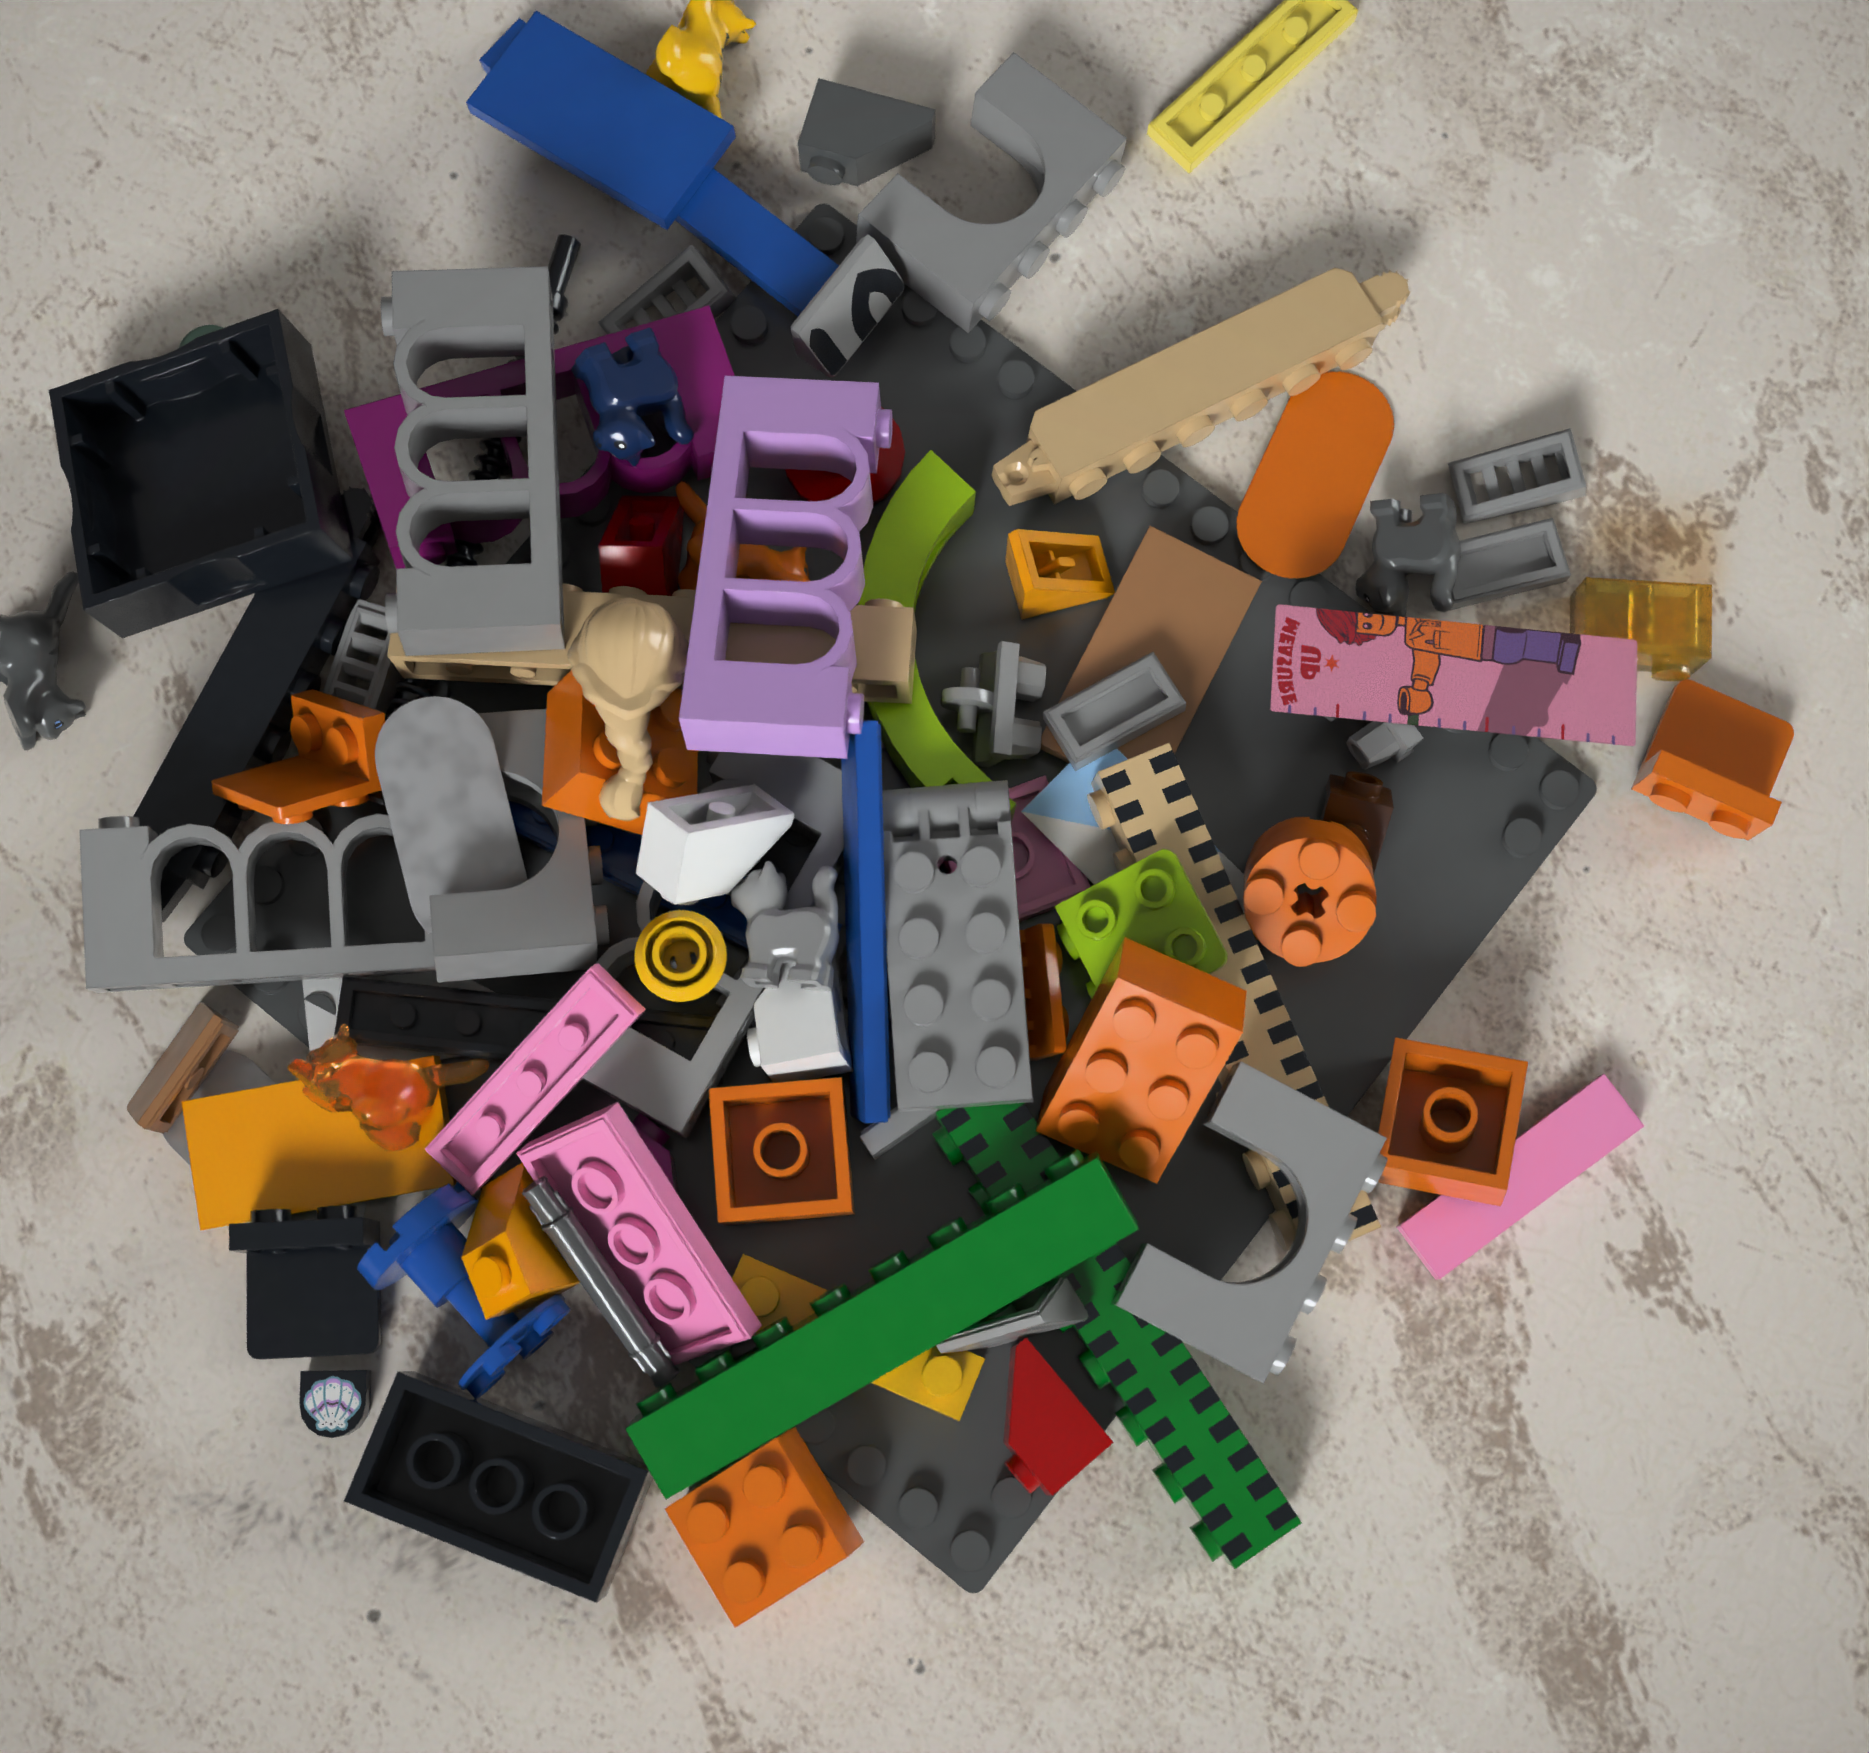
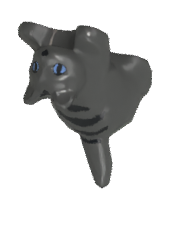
M68 572L54 586L47 608L44 611L24 610L9 616L0 615V682L7 686L3 695L4 703L24 751L34 748L36 732L47 740L57 739L64 730L73 724L75 719L86 715L84 712L86 708L84 702L66 696L57 686L56 677L59 656V629L64 622L71 597L79 583L76 572Z

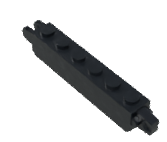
M349 487L347 491L343 490L341 495L354 560L255 593L133 816L139 818L140 826H149L158 836L170 828L186 824L210 826L231 839L240 821H247L255 812L254 810L240 809L238 804L214 795L211 781L278 762L284 758L292 739L291 732L289 731L291 720L294 717L291 695L311 689L320 690L321 677L319 675L330 654L336 655L352 609L358 599L366 601L373 593L380 576V569L378 567L380 560L372 548L380 535L378 530L383 528L373 498L369 496L364 487L362 489ZM196 845L184 848L170 858L163 870L161 879L163 923L192 885L204 889L210 877L215 878L223 871L229 860L224 852L215 847Z

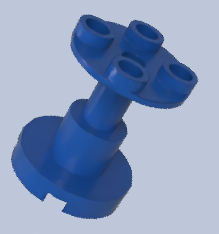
M457 1181L454 1188L450 1183L439 1188L403 1215L392 1226L396 1233L389 1241L391 1246L385 1251L376 1241L360 1260L357 1270L374 1290H382L408 1275L436 1308L448 1301L454 1306L489 1346L458 1382V1386L462 1390L467 1389L474 1399H478L505 1375L506 1371L503 1368L518 1354L525 1360L542 1347L554 1334L551 1329L571 1309L565 1303V1298L562 1294H556L538 1305L521 1320L514 1312L486 1320L461 1258L467 1239L459 1231V1228L476 1209L478 1200Z

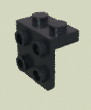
M326 1206L317 1208V1219L291 1221L290 1209H266L250 1211V1223L229 1224V1251L247 1254V1351L252 1358L264 1360L371 1354L379 1349L381 1345V1290H374L359 1273L357 1266L376 1241L380 1245V1221L358 1217L357 1206Z

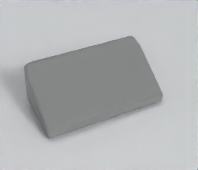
M1060 1277L1047 1281L936 1346L940 1353L992 1348L1085 1321L1088 1318V1312L1068 1278L1062 1279Z

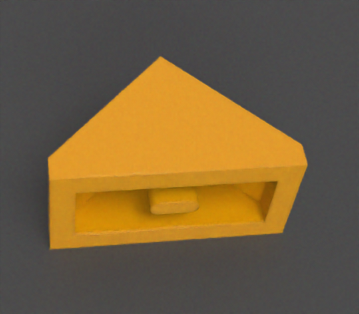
M1016 529L1008 534L1005 562L1021 620L1105 599L1115 594L1099 536Z

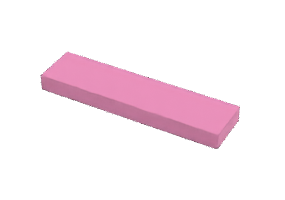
M596 963L584 973L425 1150L473 1195L492 1177L646 1009L599 963Z
M1602 1074L1516 1137L1508 1190L1501 1206L1438 1195L1396 1226V1228L1434 1279L1439 1280L1643 1128L1644 1125L1607 1076Z

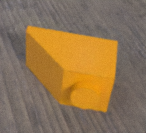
M520 1163L482 1187L461 1257L486 1320L536 1307L552 1296L561 1294L580 1283L546 1232L542 1231L541 1223L529 1207L531 1204L521 1193L529 1184L534 1182L523 1163Z

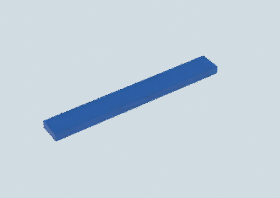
M519 18L479 59L483 70L487 74L526 24L522 19ZM714 168L675 219L676 222L796 316L801 314L839 266Z

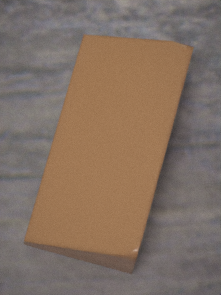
M200 1003L129 1101L127 1111L134 1121L146 1130L163 1134L168 1132L183 1111L181 1101L191 1100L239 1032L237 1030L239 1026L208 1005Z

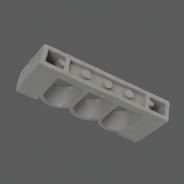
M548 266L392 271V297H381V320L384 336H395L397 344L393 366L405 411L408 415L398 428L394 448L406 492L410 499L399 513L396 536L405 568L396 569L397 593H386L387 631L388 633H398L406 656L565 649L553 297ZM525 356L526 395L446 398L432 396L416 386L423 372L439 361L457 358ZM527 437L529 478L443 481L432 479L417 469L418 463L426 451L439 442L453 439ZM530 518L531 563L450 567L435 565L422 558L419 554L420 544L427 534L442 524L455 521Z
M709 751L706 762L712 765L709 774L713 784L702 789L700 793L755 784L794 813L791 829L817 842L791 886L783 910L813 907L812 880L818 869L825 865L831 866L836 869L838 876L844 865L842 770L818 757ZM646 881L643 882L636 901L637 923L641 931L656 918L660 902L663 899L660 893ZM639 937L627 938L609 947L596 963H599L616 979L626 967L635 963V947ZM690 955L692 964H696L697 958ZM674 958L672 966L676 969L677 963L676 959ZM723 973L713 990L726 996L727 999L691 1061L629 1027L581 1080L687 1139L709 1100V1088L717 1087L745 1038L748 1028L752 1026L755 1020L753 1004L765 988L750 987L744 983L741 975L738 980H735Z
M374 814L358 818L341 830L333 844L323 831L305 821L296 824H278L274 821L264 823L246 836L240 848L228 836L210 826L186 824L170 828L158 836L149 826H140L139 818L133 816L98 819L99 829L79 830L86 989L93 992L108 993L343 978V976L360 977L436 972L432 933L425 931V941L349 945L346 888L348 859L355 848L368 838L380 835L393 836L388 815ZM288 840L308 842L321 850L327 866L331 947L257 952L254 897L256 865L263 853L276 843ZM196 845L215 847L224 852L228 857L233 874L236 953L164 957L161 908V879L163 870L170 858L184 848Z

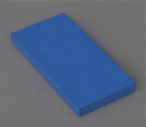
M538 11L534 12L466 101L472 115L666 230L669 229L736 138L734 126Z

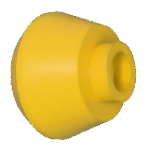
M688 910L670 911L653 919L641 932L635 947V967L643 984L658 997L674 1002L692 1001L710 992L720 981L727 963L726 944L719 929L705 916ZM691 953L696 955V964H692ZM674 958L676 959V963H677V968H676V969H673V966H672V962H673V959H674Z

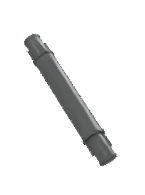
M546 1176L535 1180L521 1193L531 1204L529 1207L541 1223L542 1231L546 1232L629 1352V1357L635 1359L644 1373L647 1372L656 1388L666 1385L678 1375L679 1369L671 1361L672 1356L661 1342L660 1334L655 1332L574 1214V1209L571 1206L568 1207L557 1190L554 1191Z

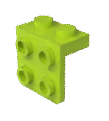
M1159 850L1054 906L1063 922L1057 926V930L1064 946L1074 960L1081 958L1092 979L1086 983L1091 999L1124 937L1208 974L1221 969L1228 959L1227 951L1177 855L1170 850Z

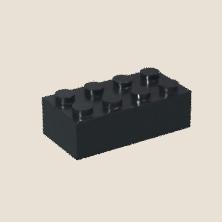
M398 1371L344 1502L597 1603L607 1596L653 1477L645 1463L480 1397L474 1399L470 1393L417 1372Z

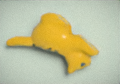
M690 0L678 26L671 25L660 40L655 50V59L647 69L646 75L722 119L718 92L722 81L724 47L731 42L746 44L750 37L745 30L753 29L756 22L746 18L733 0Z

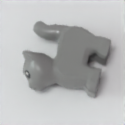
M766 861L763 869L752 870L741 883L732 889V906L738 909L748 921L746 942L749 960L742 968L741 979L745 984L753 988H779L781 966L792 962L796 963V965L789 969L787 981L801 983V988L805 990L832 991L834 969L831 964L839 944V930L837 926L838 902L834 892V884L837 879L836 869L825 865L821 866L812 880L813 907L783 910L788 899L786 876L782 872H777L770 861Z

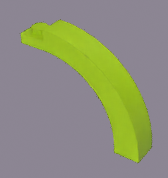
M932 450L907 475L891 498L876 527L865 559V586L858 605H865L867 601L872 599H890L901 603L903 607L914 608L915 613L924 581L936 557L953 534L974 514L976 491ZM916 659L912 704L867 702L873 721H878V724H881V740L890 758L911 788L992 781L953 742L939 722L925 694L919 677ZM1009 797L1012 821L1016 803Z

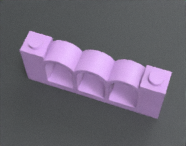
M746 376L724 377L679 713V722L687 750L847 759L850 734L862 733L864 696L860 693H852L851 685L857 660L850 611L860 601L865 586L859 532L868 523L873 509L870 473H877L879 448H890L892 440V409H881L879 383ZM750 467L829 471L841 474L852 482L842 494L823 501L746 498ZM740 544L821 548L832 551L844 559L842 565L833 574L821 580L800 582L736 578ZM730 623L811 627L823 630L836 639L835 645L826 655L809 663L781 664L725 661Z

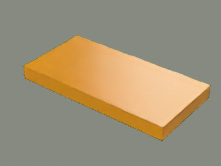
M433 1055L400 1061L408 1066L405 1074L402 1075V1079L396 1083L394 1081L395 1075H397V1067L394 1065L395 1063H389L385 1067L386 1073L380 1070L378 1066L181 1101L200 1230L250 1222V1211L290 1209L292 1215L314 1211L318 1207L342 1206L437 1189L449 1183L451 1186L456 1185L457 1180L425 1150L450 1122L440 1056ZM411 1063H414L416 1066L422 1069V1071L420 1072L421 1074L419 1075L420 1077L417 1079V1081L413 1082L412 1078L415 1076L416 1073L415 1068ZM430 1066L434 1076L430 1077L425 1067Z

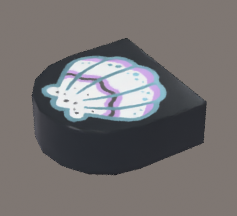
M371 1370L300 1371L299 1406L301 1418L308 1429L319 1436L336 1438L350 1435L361 1427L368 1417L371 1403Z

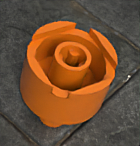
M1310 817L1286 819L1265 831L1254 843L1244 871V913L1252 933L1258 941L1272 953L1284 958L1289 964L1297 967H1307L1313 963L1330 961L1346 954L1364 938L1376 918L1377 896L1371 859L1362 841L1344 825L1333 821L1330 823L1310 819ZM1305 883L1311 890L1320 887V892L1315 895H1310L1307 892L1299 894L1298 885Z

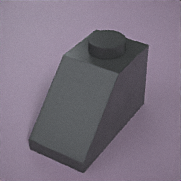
M818 78L798 140L800 170L808 173L813 179L823 184L839 185L843 182L860 186L932 149L935 140V109Z

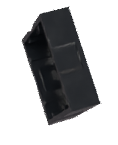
M279 309L197 337L186 345L165 355L146 360L129 361L49 390L60 465L68 481L72 497L71 535L83 610L121 638L354 560L312 346Z

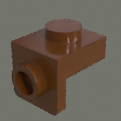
M1350 771L1346 773L1345 777L1330 774L1326 786L1327 797L1320 820L1330 823L1333 821L1350 829L1367 849L1374 874L1394 809L1392 792L1389 788L1383 787V782L1380 779L1366 773Z

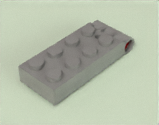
M1008 780L882 790L886 950L898 1110L901 1112L1033 1102ZM945 861H953L957 864L955 871L950 874H944L939 869Z

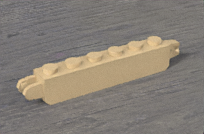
M1335 267L1035 411L1031 422L1027 443L993 465L991 476L995 485L999 488L1002 497L1009 506L1046 494L1050 496L1054 504L1071 496L1076 500H1081L1099 491L1107 483V478L1126 469L1129 473L1133 474L1148 468L1160 458L1161 452L1179 443L1186 448L1201 442L1214 431L1216 425L1234 417L1237 422L1244 421L1260 412L1267 405L1268 400L1284 392H1287L1289 396L1304 392L1319 380L1321 374L1337 366L1343 371L1351 369L1371 355L1373 351L1372 345L1379 331L1385 329L1386 325L1391 326L1392 322H1396L1401 312L1400 306L1405 304L1410 294L1407 283L1408 279L1398 274V271L1393 273L1389 270L1388 273L1383 272L1381 276L1376 275L1358 283L1352 272Z

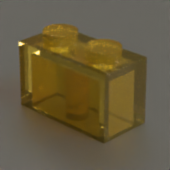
M1585 577L1570 595V634L1636 640L1637 671L1651 672V677L1658 681L1672 682L1688 679L1690 674L1697 672L1712 658V585Z

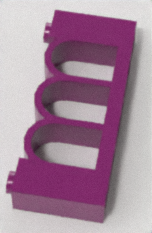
M709 305L555 349L556 400L576 395L597 454L595 464L586 475L573 482L559 483L560 518L577 517L596 508L608 494L612 480L624 489L639 493L664 491L679 483L691 469V466L697 481L711 477L724 377L735 375ZM650 327L660 346L659 352L677 375V390L682 398L687 423L694 431V438L685 445L676 442L671 450L657 457H640L639 463L636 466H632L626 459L620 460L608 451H601L595 446L593 432L599 424L600 416L591 405L583 380L574 377L571 368L575 364L576 358L584 349L605 342L611 354L619 349L628 346L625 338L629 334ZM525 358L419 389L432 396L446 398L526 395ZM401 394L346 409L344 413L396 569H404L405 564L400 552L396 528L399 513L410 497L406 492L394 446L398 428L408 414L405 411ZM500 437L499 440L512 479L529 478L528 465L523 459L516 437ZM425 453L419 461L417 469L421 473L435 479L429 459ZM523 519L455 521L442 524L427 534L420 544L419 554L431 563L440 565L446 560L448 555L458 553L455 539L474 544L494 542L512 533Z

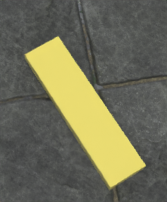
M1284 0L1148 124L1147 135L1187 173H1191L1356 20L1358 9L1348 0Z

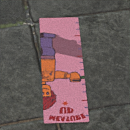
M1280 604L1276 606L1271 711L1623 746H1635L1636 640Z

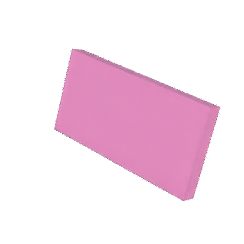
M619 1102L529 1141L516 1153L534 1181L546 1176L554 1191L557 1190L568 1207L571 1206L574 1209V1214L655 1332L660 1334V1340L672 1356L671 1361L674 1365L750 1339L762 1326Z

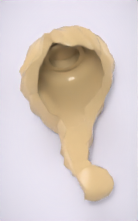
M636 598L613 599L593 609L567 653L568 661L572 665L573 676L582 686L584 697L595 705L596 710L605 722V735L608 741L617 749L621 768L617 774L611 776L603 783L599 794V801L604 812L609 817L622 821H631L641 816L640 804L643 797V783L646 780L647 770L653 764L650 751L651 737L647 732L650 710L660 706L671 692L682 684L689 642L685 639V635L677 621L667 610L659 604L644 602Z

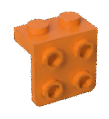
M1682 680L1672 690L1631 789L1648 796L1653 803L1673 812H1684L1709 823L1712 829L1723 835L1749 841L1771 827L1775 821L1782 802L1769 796L1793 740L1794 729L1790 723L1693 680Z

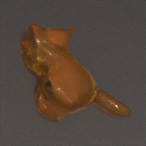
M342 1024L339 1032L334 1037L327 1039L321 1047L307 1054V1061L294 1059L287 1066V1069L305 1084L302 1093L313 1103L332 1113L351 1112L360 1121V1128L371 1141L386 1151H401L414 1146L419 1141L421 1124L433 1108L438 1088L471 1082L487 1072L489 1061L475 1059L457 1063L431 1065L424 1068L398 1059L362 1057L356 1050L357 1042L353 1038H349V1027L346 1024Z

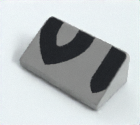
M867 234L859 240L790 326L796 355L827 377L832 378L838 374L904 291V283L901 276L876 240Z

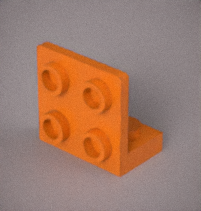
M314 689L291 695L294 717L290 723L292 739L298 748L299 756L211 781L214 795L238 804L240 809L254 810L272 817L273 821L278 824H296L307 821L313 817L314 810L331 805L335 807H351L363 804L369 800L368 794L382 790L375 764V746L379 732L385 723V713Z

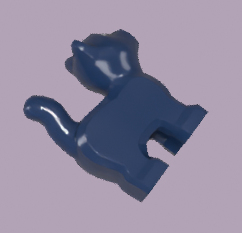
M650 327L629 334L625 338L628 346L619 349L611 354L605 342L584 349L576 358L575 364L571 368L574 377L583 380L591 405L600 416L599 424L593 432L595 446L601 451H608L620 460L626 459L632 466H636L639 463L641 452L644 449L655 445L654 436L640 416L651 415L660 411L663 414L669 436L676 442L685 445L694 438V431L687 423L682 398L677 390V375L659 352L660 346Z

